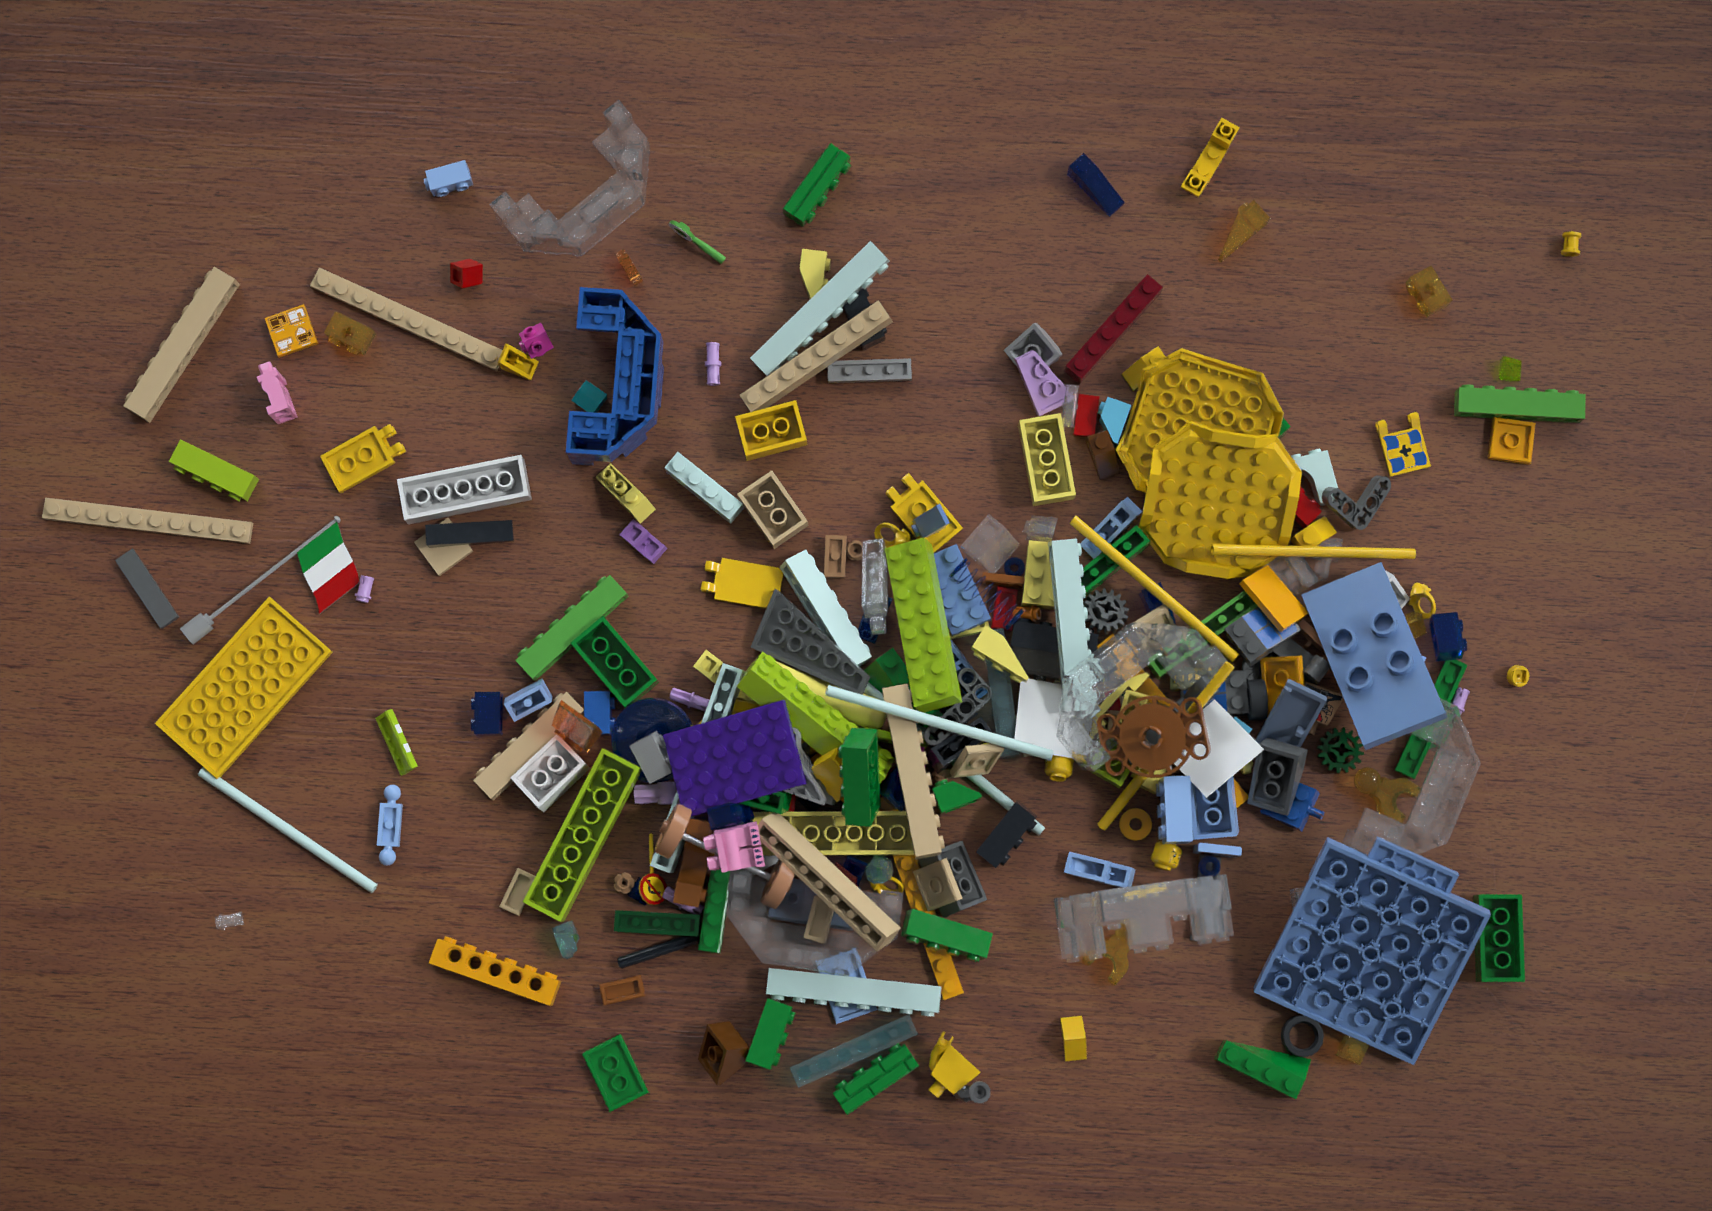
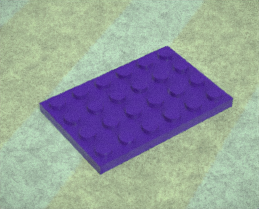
M785 700L663 735L680 804L692 810L691 817L807 784Z

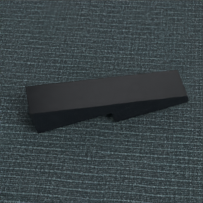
M512 520L425 525L426 545L429 548L514 541Z

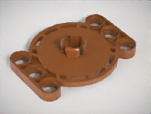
M1156 695L1144 696L1127 704L1119 712L1117 718L1111 713H1106L1097 720V729L1107 772L1113 776L1124 773L1127 768L1142 777L1161 778L1180 769L1190 755L1196 760H1203L1211 752L1202 704L1195 697L1185 699L1181 706H1179L1176 702L1165 697ZM1152 699V703L1144 705L1139 703L1142 700ZM1158 700L1165 701L1171 705L1169 707L1165 704H1160ZM1188 701L1196 703L1197 710L1195 713L1186 711L1185 705ZM1134 704L1135 709L1130 711L1128 715L1124 714ZM1105 717L1113 721L1111 729H1105L1102 726V720ZM1194 722L1201 725V733L1198 735L1190 731V725ZM1149 729L1161 735L1156 745L1150 744L1147 741L1146 734ZM1110 738L1115 739L1117 742V748L1114 751L1109 750L1106 746V742ZM1197 744L1205 746L1206 753L1203 756H1198L1195 753L1194 748ZM1181 759L1182 762L1172 769V765ZM1113 760L1121 762L1122 768L1119 772L1111 769V762ZM1138 766L1142 769L1148 770V774L1140 772L1135 768ZM1164 768L1167 770L1166 773L1154 774L1155 770Z

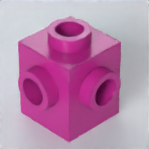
M542 323L529 326L519 333L522 339L519 345L524 353H529L531 359L540 357L545 352L554 348Z

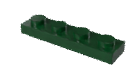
M615 910L614 932L700 936L701 915Z

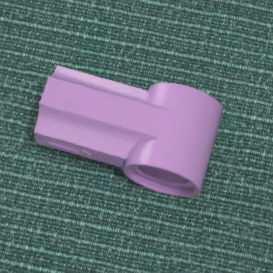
M658 782L652 785L634 786L635 804L658 803L659 805H669L673 803L676 794L675 782Z

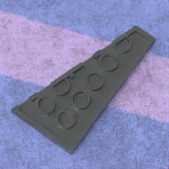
M774 590L751 648L760 652L763 651L775 659L844 690L863 695L870 676L779 590Z

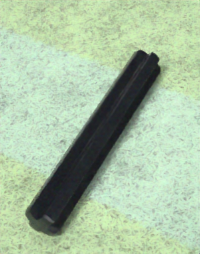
M682 936L618 957L617 962L619 967L623 969L699 944L700 938L699 936Z

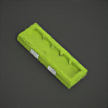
M393 709L387 710L375 718L400 775H405L418 767Z

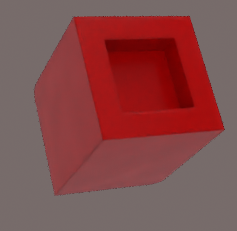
M473 259L450 263V283L461 288L482 284L483 264Z

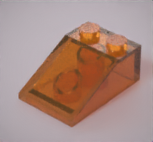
M560 701L552 722V726L556 729L554 733L563 740L566 737L573 741L571 745L578 751L582 752L584 749L589 752L603 731L564 701Z

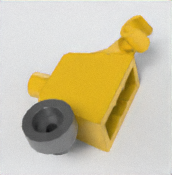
M942 1032L937 1044L931 1051L929 1062L930 1074L937 1080L928 1090L937 1098L948 1089L955 1098L961 1101L986 1102L991 1092L985 1082L976 1081L972 1085H966L979 1075L980 1071L951 1046L953 1037L950 1040H945L943 1036L946 1032Z

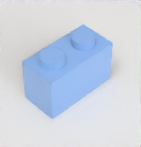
M541 678L506 697L504 705L515 722L551 703L552 694Z

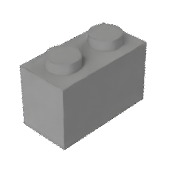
M657 731L630 745L649 784L672 773L664 738Z

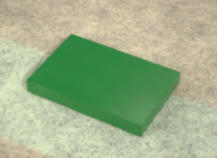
M622 1034L582 1053L609 1112L649 1093Z

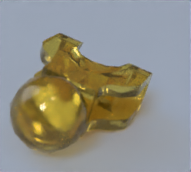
M1371 767L1361 768L1355 774L1354 783L1356 788L1364 794H1369L1375 800L1378 813L1395 824L1403 825L1406 816L1397 808V797L1402 793L1410 797H1419L1422 789L1407 778L1389 780L1386 777H1381Z
M1132 918L1122 919L1115 927V934H1112L1109 939L1098 940L1091 944L1084 954L1081 963L1089 966L1098 957L1105 956L1110 958L1113 962V969L1108 976V982L1110 985L1115 986L1128 971L1127 953L1131 948L1130 946L1140 940L1142 936L1141 925Z

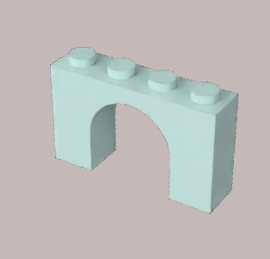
M1321 449L1309 451V455L1301 456V454L1291 455L1301 468L1302 475L1310 482L1315 501L1320 506L1325 505L1322 502V493L1325 488H1338L1328 450L1321 451ZM1331 495L1333 501H1338Z

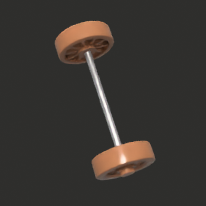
M679 803L675 805L667 821L664 820L659 832L661 833L654 849L655 853L667 859L670 858L681 839L705 850L703 841L685 833L692 814L691 809ZM717 848L706 850L710 853L718 855ZM780 859L776 862L771 873L755 866L744 868L767 879L760 902L772 909H776L786 893L791 889L795 874Z

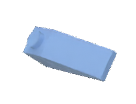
M1127 497L1103 519L1094 531L1111 544L1142 511ZM1087 538L1080 543L1081 547L1093 559L1102 552Z

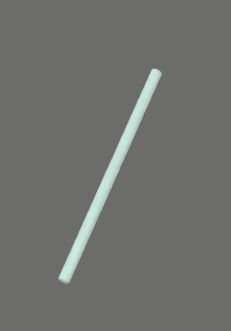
M204 767L199 771V777L370 893H373L377 888L378 884L222 778L216 779Z

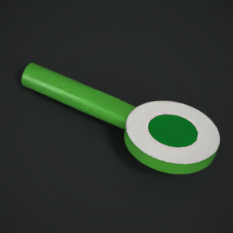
M674 220L669 222L668 225L672 230L686 240L692 241L720 264L726 259L725 256L707 243L696 238L689 231L690 228L683 222L678 223Z

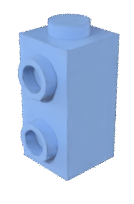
M465 160L425 171L427 176L424 179L427 191L430 190L433 196L443 197L451 191H464L469 186H473L470 171Z

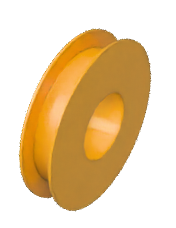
M1139 808L1127 810L1121 816L1119 827L1121 833L1126 838L1137 841L1145 838L1150 833L1152 821L1147 812ZM1133 818L1139 819L1142 823L1141 828L1137 831L1132 830L1129 825Z

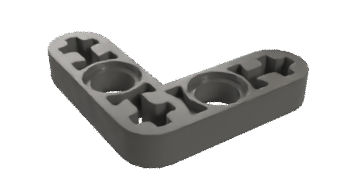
M1374 476L1357 503L1339 488L1327 487L1322 493V502L1351 528L1363 530L1368 526L1389 493L1391 481L1385 476ZM1331 495L1338 501H1333ZM1371 497L1372 505L1368 508L1366 503L1368 498ZM1347 503L1349 508L1344 514L1342 509L1344 504Z

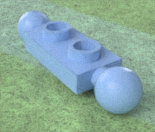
M388 785L385 788L384 797L387 799V803H380L377 846H384V849L379 854V861L386 866L393 864L396 860V854L392 847H400L403 804H396V800L401 795V790L396 785Z

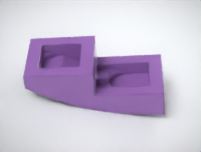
M634 519L620 533L623 539L653 564L667 550L665 545Z

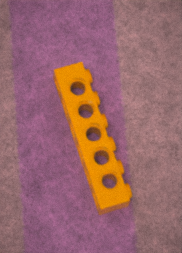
M447 936L444 939L437 938L429 960L430 964L553 1006L561 981L557 980L558 975L546 971L544 975L537 973V968L526 964L524 968L517 966V961L505 957L504 961L497 959V954L487 950L484 951V954L477 952V947L467 943L464 944V947L457 945V940ZM454 950H458L461 954L460 960L457 962H453L451 959V953ZM474 957H478L481 960V965L478 969H473L471 966V960ZM494 964H498L501 967V973L498 976H493L491 973V967ZM514 971H518L521 974L519 983H513L511 980V975ZM535 978L540 979L542 983L541 988L537 991L531 987V982Z

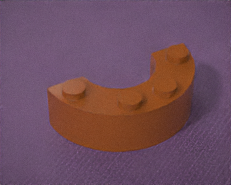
M690 818L686 834L703 841V837L714 834V830H718L719 827L715 826L713 822ZM685 841L673 903L699 907L700 902H705L707 890L704 889L707 877L710 878L711 873L707 857L715 856V854Z

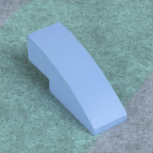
M1069 852L1064 873L1131 890L1136 869Z

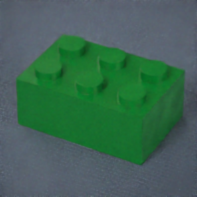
M767 998L746 1058L747 1062L769 1070L773 1066L778 1065L781 1053H778L780 1045H785L789 1034L785 1032L787 1024L792 1025L796 1012L792 1011L793 1006Z

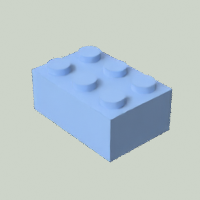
M1164 776L1156 784V796H1160V804L1157 805V817L1161 818V825L1158 827V839L1162 840L1163 844H1188L1193 841L1190 776Z
M1233 776L1207 798L1190 781L1193 838L1207 839L1237 836L1239 826Z

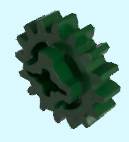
M1342 727L1340 732H1338L1337 728L1332 729V734L1328 731L1325 732L1326 739L1321 737L1319 741L1322 745L1316 747V749L1321 750L1317 758L1323 757L1324 759L1321 765L1328 764L1327 771L1335 768V774H1339L1341 769L1344 774L1348 773V767L1352 770L1356 769L1354 763L1360 764L1362 761L1358 756L1364 755V752L1359 751L1363 744L1357 743L1360 737H1353V730L1345 733V727ZM1337 737L1334 745H1328L1332 738ZM1347 739L1351 742L1353 747H1350V745L1347 743ZM1341 746V749L1345 750L1346 753L1339 755V752L1334 749ZM1327 754H1330L1332 756V758L1334 759L1333 762L1329 759ZM1346 757H1353L1349 763L1343 765Z

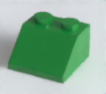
M947 779L935 783V788H932L940 815L980 801L982 798L981 793L957 782H948Z

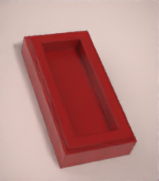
M1078 395L1073 436L1088 437L1095 434L1100 396Z
M997 587L991 629L1012 632L1014 621L1013 609L1016 606L1018 589Z

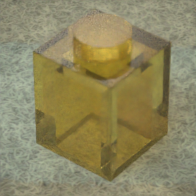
M1344 1036L1336 1056L1355 1065H1361L1369 1045L1352 1037Z

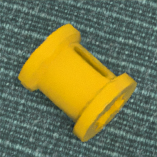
M1571 231L1562 233L1564 248L1561 251V255L1569 257L1579 256L1580 250H1578L1581 233Z

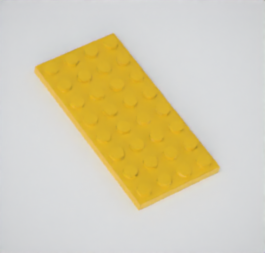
M268 597L155 724L216 779L221 778L333 651L276 601Z

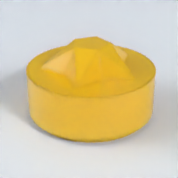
M1514 665L1507 672V680L1512 686L1522 687L1529 680V671L1524 666Z

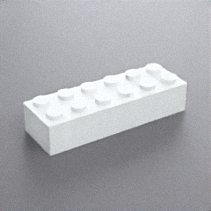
M522 455L397 479L403 517L408 524L532 500L525 460Z

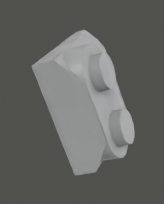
M1033 323L1004 349L1015 365V358L1031 350H1034L1048 367L1057 362L1060 356H1062L1056 343L1037 323Z

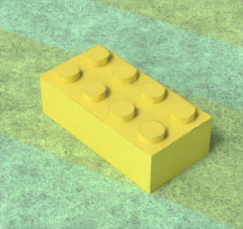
M1061 413L1019 420L1018 428L1033 506L1074 500L1076 492Z

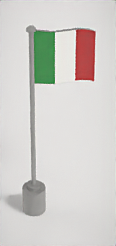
M334 516V520L209 616L207 613L203 615L200 612L183 625L180 630L194 645L214 629L212 626L214 624L213 618L296 554H298L303 574L316 598L319 614H321L360 583L356 566L342 539L338 525L341 521L340 518Z

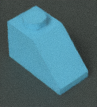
M1107 397L1106 402L1101 401L1097 413L1101 414L1099 422L1104 431L1108 430L1112 444L1116 448L1131 405Z

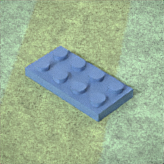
M957 544L934 553L947 625L951 635H957L987 621H991V617Z

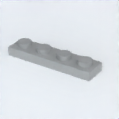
M911 359L835 361L828 366V383L912 381Z

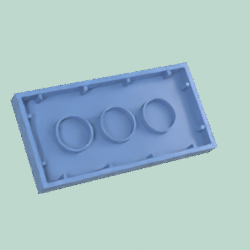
M1382 562L1301 594L1365 750L1448 718Z

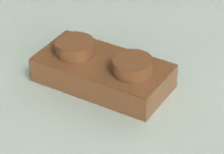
M826 535L825 578L845 579L847 536Z

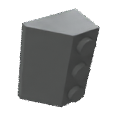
M963 841L941 849V855L918 859L921 867L945 858L948 860L962 899L939 907L943 918L987 900Z

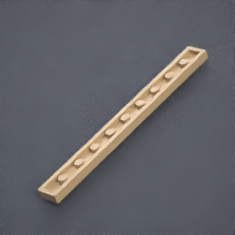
M322 268L318 269L310 285L315 290L497 371L499 368L497 362L503 350Z
M45 498L42 518L45 520L246 544L251 542L253 523L246 521Z

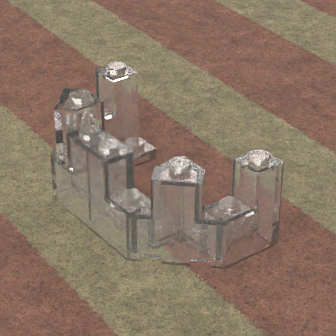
M619 100L602 112L608 129L592 141V144L617 173L567 214L557 220L549 209L544 212L529 193L515 203L505 191L489 204L497 221L524 252L536 251L548 254L562 253L582 256L645 205L650 146L647 137L634 123L632 114Z
M1135 622L1128 624L1063 676L1057 738L1082 770L1096 771L1111 759L1100 743L1097 729L1098 718L1096 717V714L1101 711L1098 706L1099 703L1156 658L1179 688L1184 691L1203 675L1213 677L1227 661L1216 646L1210 647L1197 630L1187 629L1188 627L1160 623L1147 624ZM1112 738L1106 742L1109 750L1117 745V742Z
M1440 699L1448 718L1410 733L1430 742L1429 750L1436 754L1406 825L1369 808H1365L1357 828L1347 830L1342 844L1368 855L1378 836L1419 855L1448 843L1481 764L1473 748L1467 728L1461 719L1458 706Z
M730 871L726 915L764 965L850 976L897 940L898 933L891 943L876 951L856 931L849 933L829 930L826 943L824 944L803 938L806 930L805 926L770 922L768 917L770 907L760 902L767 879L754 876L753 872ZM882 890V893L862 891L899 926L903 900L902 892Z
M1226 874L1217 875V877L1188 878L1101 890L1087 894L1070 895L1066 898H1053L1061 959H1066L1067 963L1077 962L1079 957L1088 955L1089 960L1102 958L1103 953H1107L1103 926H1108V930L1120 929L1121 924H1125L1128 950L1133 949L1134 954L1147 952V947L1155 946L1156 950L1169 949V944H1174L1170 917H1173L1174 921L1187 919V915H1189L1192 941L1198 940V945L1211 943L1212 938H1216V942L1229 941V936L1234 935L1230 913L1232 907Z

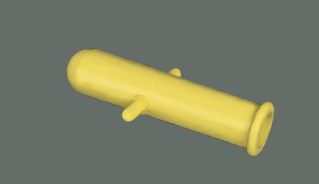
M776 661L781 667L788 669L797 680L805 683L813 693L821 696L833 709H837L849 722L864 729L868 727L879 730L884 725L887 717L886 713L826 696L825 693L828 685L840 687Z

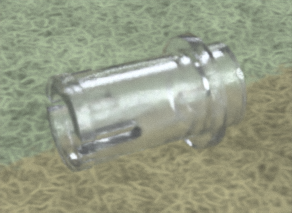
M240 911L227 915L219 914V916L215 917L217 929L223 931L227 927L244 925L243 913Z

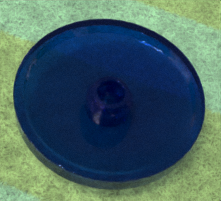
M661 698L638 700L626 707L614 723L611 735L613 753L640 767L630 745L655 731L663 737L664 734L692 727V722L679 706ZM642 771L638 780L648 782ZM670 773L652 783L665 782L674 778L673 773Z

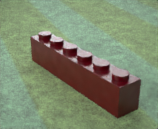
M1147 274L1067 363L1064 372L1080 385L1161 294L1163 286Z

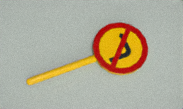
M649 834V858L651 864L654 855L653 834ZM650 866V874H646L639 882L640 896L647 904L657 905L664 901L662 896L667 885L660 875L654 873V867Z

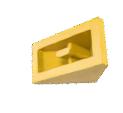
M505 344L497 363L502 370L531 380L539 361L534 358L531 359L527 354L509 344Z
M1082 1016L1060 1018L1065 1061L1087 1059L1086 1035Z

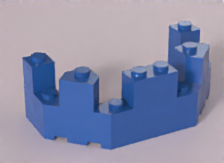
M580 287L576 329L581 331L618 333L612 414L569 411L566 454L572 464L593 466L594 461L612 462L620 454L627 457L648 439L646 432L657 424L658 409H661L664 373L662 364L663 339L661 333L649 322L623 290Z

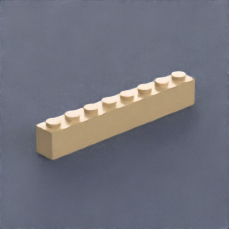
M216 267L205 275L201 288L196 289L193 294V300L183 309L182 317L178 323L176 322L172 326L171 334L167 340L160 344L156 357L149 361L148 369L136 382L137 386L133 392L126 396L125 408L149 423L152 421L240 284L236 279Z
M878 300L740 394V397L750 412L768 408L893 322Z
M908 684L882 688L885 702L913 709L911 703L913 699ZM886 713L915 859L941 855V849H944L945 845L943 836H938L937 828L941 826L938 814L934 815L933 806H936L934 793L930 794L928 786L932 785L930 772H925L924 765L928 764L926 752H921L920 744L923 743L921 730L917 731L916 723L918 722Z
M773 812L760 821L758 824L760 841L873 949L879 951L891 943L900 927L782 815Z

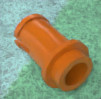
M1036 605L1031 607L1015 606L1013 618L1016 620L1024 618L1036 622V620L1041 618V608Z

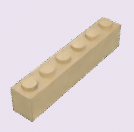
M560 693L553 700L554 704L549 709L544 708L537 715L538 719L533 724L530 722L522 729L523 734L519 738L514 737L506 745L508 748L503 753L498 752L491 759L492 763L487 768L484 766L475 774L476 778L473 781L490 799L495 800L514 782L511 777L556 734L561 737L584 715V709L569 693Z

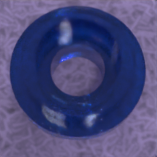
M1011 557L1005 562L1004 572L1006 575L1021 576L1024 573L1025 565L1020 558ZM1013 564L1018 566V570L1015 572L1010 569V566Z
M1206 856L1199 862V870L1206 877H1214L1220 871V862L1214 856ZM1208 862L1213 864V869L1211 871H1208L1206 869V864Z

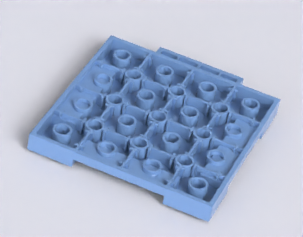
M1377 836L1369 854L1366 855L1327 837L1297 903L1254 985V993L1414 1065L1491 916L1490 910L1451 893L1459 876L1458 872Z

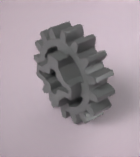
M1103 588L1101 593L1095 590L1093 595H1088L1087 601L1084 602L1083 606L1087 608L1088 619L1085 620V623H1091L1090 629L1096 627L1097 633L1104 630L1105 635H1108L1110 629L1113 633H1116L1118 628L1121 629L1124 622L1128 619V616L1125 614L1128 613L1129 608L1124 607L1126 600H1119L1121 594L1114 596V590L1107 593L1106 589Z

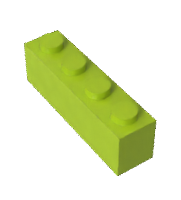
M181 439L169 460L174 465L173 469L181 474L188 472L192 474V479L202 484L205 480L211 483L210 487L218 492L225 490L229 492V497L239 502L241 499L249 500L259 481L255 475Z

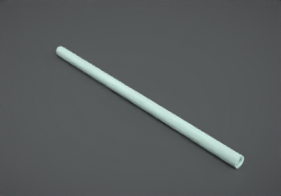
M868 682L864 693L884 701L883 694ZM916 723L917 731L921 730L924 738L925 728ZM929 733V734H930V738H929L930 741L933 740V739H934L935 741H938V739H937L936 737H934L931 733ZM982 775L966 776L1007 811L1014 805L1015 802ZM1034 820L1037 824L1032 831L1039 836L1045 827Z
M828 685L825 695L1046 760H1051L1053 757V750L834 686Z

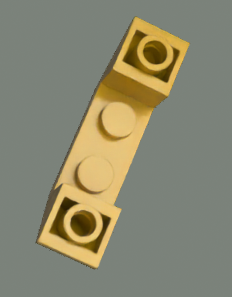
M1221 118L1209 142L1180 188L1199 198L1228 151L1240 127Z

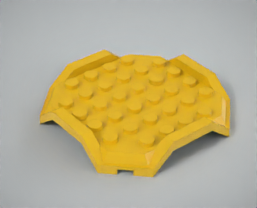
M1181 348L1141 370L1135 401L1125 432L1116 451L1125 465L1135 489L1146 492L1153 446L1166 437L1169 438L1188 422L1193 421L1216 430L1254 436L1276 434L1278 437L1284 412L1264 373Z
M1190 421L1169 438L1166 437L1153 446L1146 495L1138 527L1148 537L1150 545L1167 565L1188 573L1225 579L1248 577L1278 556L1212 555L1210 552L1211 544L1288 546L1299 500L1302 470L1287 452L1276 434L1254 436L1211 429Z

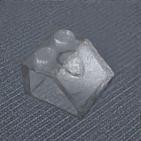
M1278 556L1267 564L1295 597L1320 581L1304 557Z

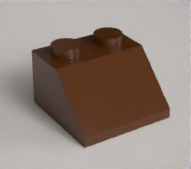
M730 1021L707 1024L698 1060L716 1085H722L745 1065L749 1046Z

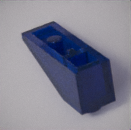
M1085 153L1068 167L1067 175L1109 217L1125 204L1101 170Z

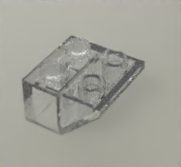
M988 514L961 545V550L988 573H996L1020 544L1001 523Z

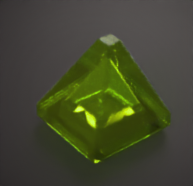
M1503 356L1500 359L1499 380L1520 382L1522 361Z

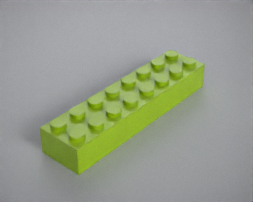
M922 537L885 548L914 707L920 712L925 713L961 703L960 687L932 544Z
M763 651L749 666L737 684L740 690L760 706L785 700L792 727L798 729L801 733V739L821 755L836 747L839 750L840 745H843L846 735L848 736L851 728H858L856 724L849 722L837 709H833L821 696L813 693L805 683L797 680L788 669L781 667L772 656L765 654ZM878 745L879 780L881 783L885 779L895 758L892 757L888 750Z
M601 749L523 903L560 922L565 921L642 772L641 767L606 749Z

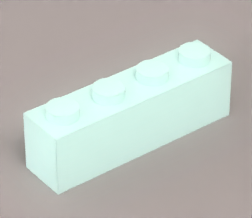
M679 452L664 467L666 473L730 524L744 509L742 502Z

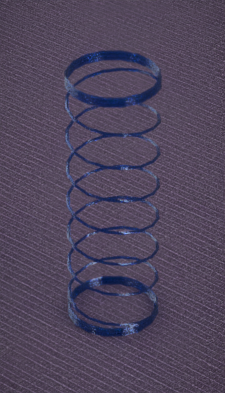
M967 558L949 575L950 579L964 567L963 565L968 561ZM1021 609L1006 626L1003 624V627L1008 630L1023 614L1024 610Z

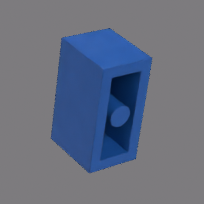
M610 691L584 692V734L586 736H612V730L616 729V720L612 718V709L616 707V700Z

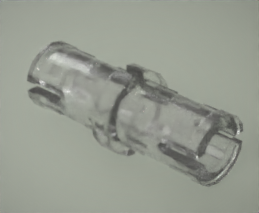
M1066 384L1065 398L1061 405L1063 407L1062 422L1063 427L1070 426L1073 428L1075 411L1078 409V404L1076 403L1079 385Z

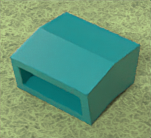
M586 380L571 401L587 412L597 413L607 400V394Z

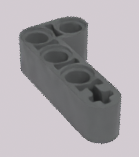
M1291 638L1272 651L1276 657L1302 655L1304 680L1314 685H1317L1331 668L1325 659L1318 655H1311Z
M964 668L958 675L959 686L966 693L962 697V702L953 705L940 718L946 719L951 717L955 722L964 724L989 702L992 694L991 689L972 668ZM966 673L971 674L973 682L970 684L964 683L961 679L962 675ZM983 689L987 692L988 697L980 700L976 697V691ZM963 703H967L971 706L972 711L964 714L960 711V706ZM929 726L925 731L924 741L929 747H935L951 736L953 732L943 730L947 734L944 735L941 732L937 736L938 741L934 739L930 741L929 733L935 734L939 728Z

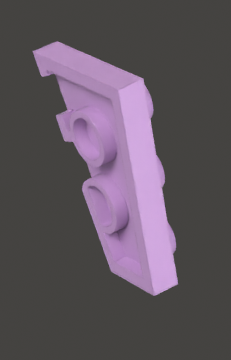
M1034 350L1014 359L1038 416L1076 399Z

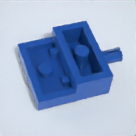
M1300 782L1288 816L1263 808L1260 811L1262 814L1301 832L1310 815L1322 820V816L1325 813L1314 808L1320 793L1316 789Z

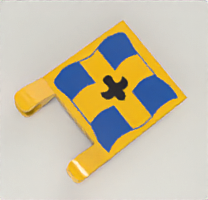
M1417 412L1407 416L1411 429L1388 434L1385 420L1375 423L1390 477L1431 467Z

